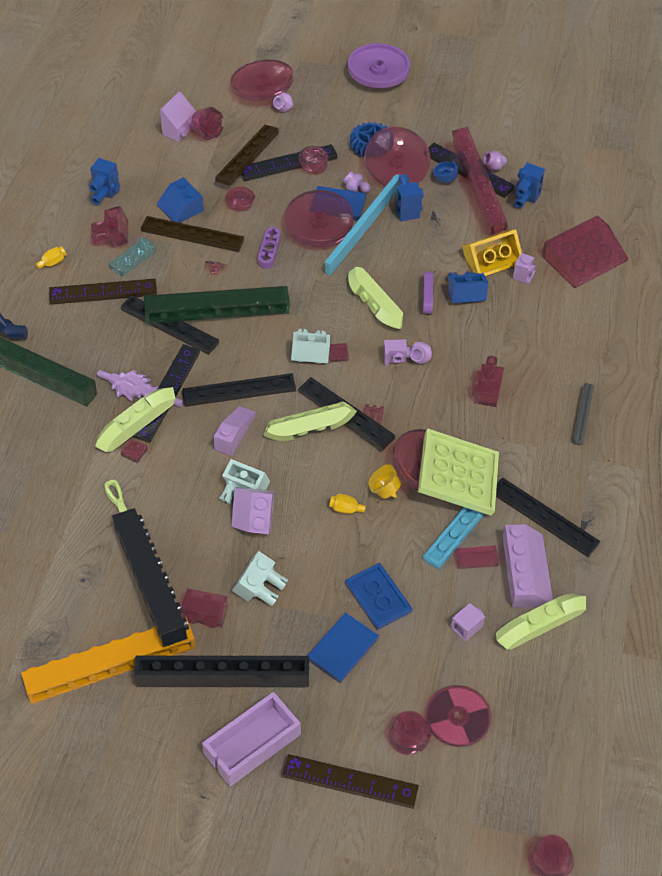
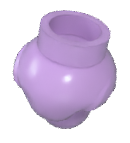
M285 92L278 93L273 100V105L279 111L287 112L293 107L292 97Z
M498 151L486 152L483 156V164L490 171L500 170L507 163L506 157Z
M351 171L343 180L348 191L356 192L358 187L361 193H368L370 191L369 183L363 182L361 174H354Z
M413 342L410 347L411 359L418 364L427 363L432 357L431 347L424 342Z

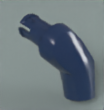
M0 313V334L10 340L27 339L28 330L26 326L14 325L10 319H5Z

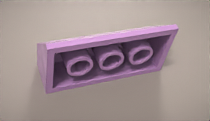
M526 524L505 525L503 545L512 608L539 607L553 600L543 534Z

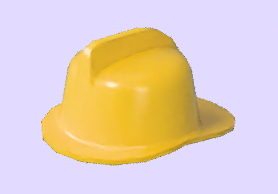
M387 464L372 474L368 484L372 493H376L381 498L386 499L391 496L397 498L396 492L401 486V481L395 468L391 464Z

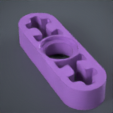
M276 227L266 229L258 255V265L263 269H269L274 265L281 239L280 230ZM267 246H272V247H274V248L271 249V250L265 249V247H267Z
M424 271L423 314H432L433 272Z

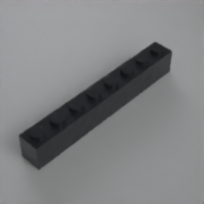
M135 508L112 515L115 531L162 646L166 647L188 639L186 630H189L187 619L186 617L182 618L180 615L183 614L179 602L175 603L174 601L176 598L172 586L168 587L170 583L166 571L162 572L161 570L163 569L161 559L155 556L157 551L154 543L149 542L151 537L148 529L143 528L145 523L142 515H138Z
M136 656L134 677L136 687H309V656Z

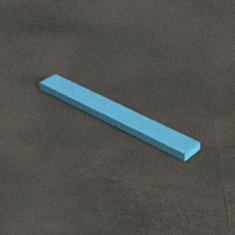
M396 174L327 258L325 261V274L332 275L396 195L397 186L400 185L398 181L400 175Z

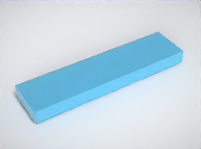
M464 507L423 555V560L440 570L484 517V513Z

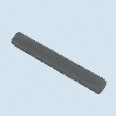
M585 383L583 387L573 439L574 444L582 445L584 442L594 388L593 384Z

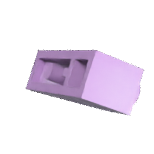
M240 406L221 423L214 435L215 450L233 456L255 418L256 412Z

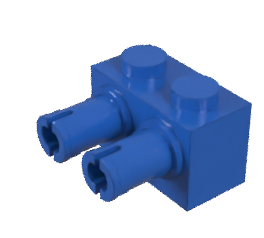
M98 158L90 168L92 182L89 184V189L94 193L91 197V202L95 205H99L104 197L112 199L120 190L117 164Z
M526 163L523 168H520L517 175L519 180L515 188L517 198L514 201V206L516 208L522 209L526 201L536 203L542 191L545 174L544 168L530 163Z
M402 174L398 178L400 185L397 186L396 212L401 222L420 218V212L423 210L421 201L424 198L423 189L419 188L418 183H411L408 175Z
M467 271L463 275H458L456 272H454V275L452 272L447 275L449 281L448 295L452 303L460 304L463 302L487 300L488 280L484 273L475 274L471 271L470 274Z

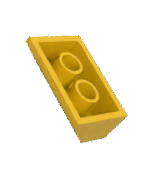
M516 229L505 230L462 245L466 262L475 274L484 273L485 276L514 267L522 253Z

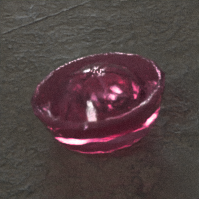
M245 187L232 188L226 194V201L230 208L238 212L250 209L255 200L253 191Z

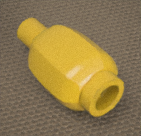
M62 246L59 248L53 247L42 255L41 260L35 264L38 269L44 266H55L64 260V256L67 253Z
M345 494L331 495L329 507L333 508L335 512L342 514H353L356 511L364 513L366 505L358 504L354 497Z

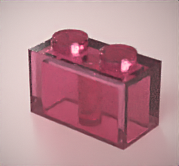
M187 588L181 606L183 612L181 617H187L190 624L199 623L210 628H222L228 610V596Z

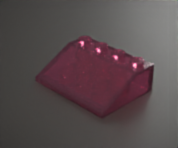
M598 215L545 241L542 257L574 289L628 261L627 255L610 226Z

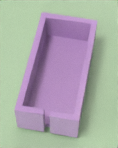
M272 692L202 743L203 753L215 769L218 767L219 774L231 787L301 735V723L279 697Z

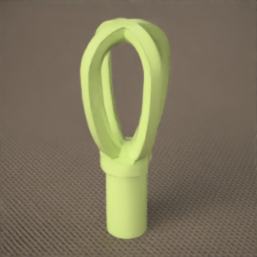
M107 481L105 483V492L108 498L115 504L119 512L126 511L127 508L122 499V491L118 481ZM110 485L116 488L119 499H116L110 491Z

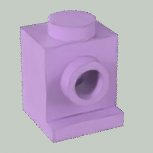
M521 253L515 264L513 279L529 284L536 271V265H533L535 257Z
M406 339L384 340L385 366H388V363L406 362V359L410 358V347H407Z

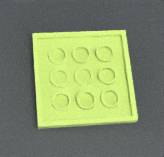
M427 429L424 435L418 492L492 516L495 512L499 452Z

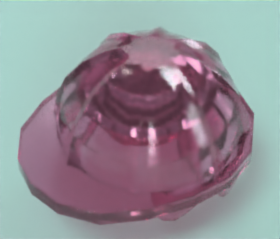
M314 145L305 147L298 156L301 166L313 174H321L327 168L328 154L321 147Z

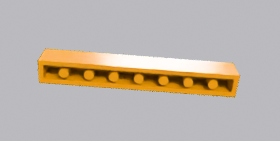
M190 625L189 630H186L188 639L166 647L162 646L154 626L150 630L141 633L136 632L129 637L115 639L108 644L94 646L87 651L73 653L66 658L52 660L39 667H31L21 672L30 703L34 704L134 670L136 656H175L196 649L195 638Z

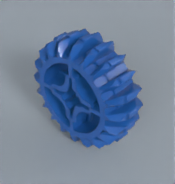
M375 121L374 123L368 122L366 124L363 122L362 125H357L356 128H353L350 134V145L352 151H355L356 155L360 154L361 158L364 156L367 159L369 157H373V159L375 157L381 158L382 155L386 156L393 146V134L391 129H388L386 125L382 126V123L376 124Z

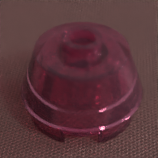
M213 107L199 109L192 117V128L203 139L217 138L223 130L221 126L223 115Z
M405 711L391 720L388 725L387 736L397 752L409 755L421 752L429 744L431 729L419 713Z
M545 835L537 838L531 844L528 851V861L532 871L538 876H567L574 866V854L569 844L558 835Z

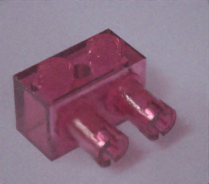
M121 205L104 210V220L91 223V229L94 233L91 235V241L94 246L108 242L113 248L128 243V219Z
M488 356L486 364H482L481 371L477 370L475 381L478 382V385L474 384L472 395L475 396V404L497 407L504 367L497 366V358L495 356Z

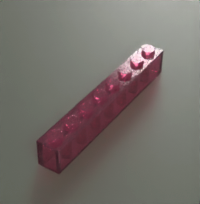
M468 126L453 130V145L464 168L489 234L493 235L508 230L506 217Z

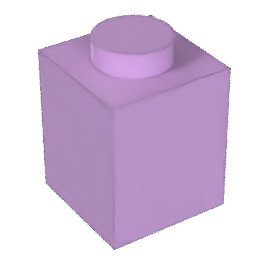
M469 603L452 618L451 629L466 642L483 627L485 616L479 608H475Z

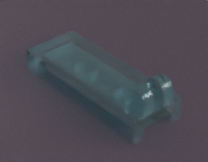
M142 237L139 242L110 262L109 269L122 277L155 252V247L150 240Z

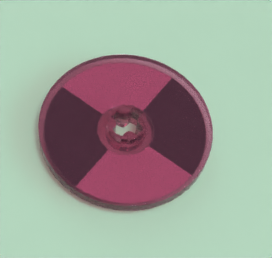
M462 685L444 687L437 691L428 702L426 709L427 725L432 734L447 745L454 747L471 746L482 740L490 728L492 717L489 704L479 692L470 687ZM458 712L459 715H463L462 719H459L458 716L455 717V713Z

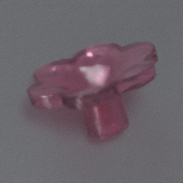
M205 261V264L212 267L211 273L218 274V268L226 267L227 265L219 262Z

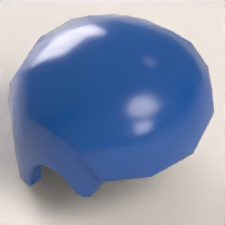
M454 161L452 163L440 162L433 169L435 179L442 184L453 182L458 176V166Z

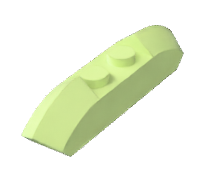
M355 267L349 271L348 280L351 289L360 296L363 302L368 304L374 314L376 313L375 317L388 326L401 329L403 312L363 268Z
M173 387L161 388L148 393L113 419L99 434L95 447L105 452H111L165 412L175 402Z
M340 402L270 420L263 436L277 441L294 440L293 435L295 434L298 436L305 435L308 431L314 429L321 431L329 425L331 430L347 423L357 411L349 404Z
M566 594L515 618L496 632L497 641L508 650L524 644L581 615L586 610V596Z

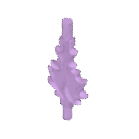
M99 370L97 373V377L108 380L112 384L111 389H116L117 397L124 395L131 401L133 397L141 399V395L145 396L159 387H152V384H147L151 379L145 378L146 375L136 374L137 371L135 370L126 374L123 371L119 374H110ZM175 398L173 405L181 407L183 400Z

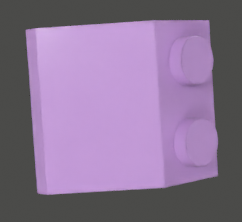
M178 92L160 109L162 134L177 142L185 137L197 124L196 111L181 92Z
M235 487L231 527L252 533L269 534L272 528L275 491Z

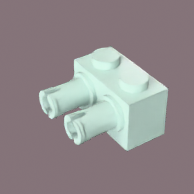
M302 329L293 332L291 360L319 364L328 363L330 335H326L325 331H322L320 334V330L315 333H308L306 329L303 332Z
M231 459L222 475L227 485L219 499L230 505L234 498L235 487L266 490L270 480L265 472Z
M258 551L248 563L232 591L248 602L257 596L272 607L279 595L267 589L263 582L267 580L279 590H282L288 579L273 570L276 562Z

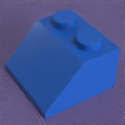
M184 177L169 184L157 202V206L171 221L179 223L204 211L203 196Z

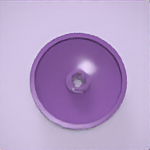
M372 43L363 45L350 54L348 58V71L351 77L360 84L373 88H387L400 84L408 77L410 60L404 51L395 46Z

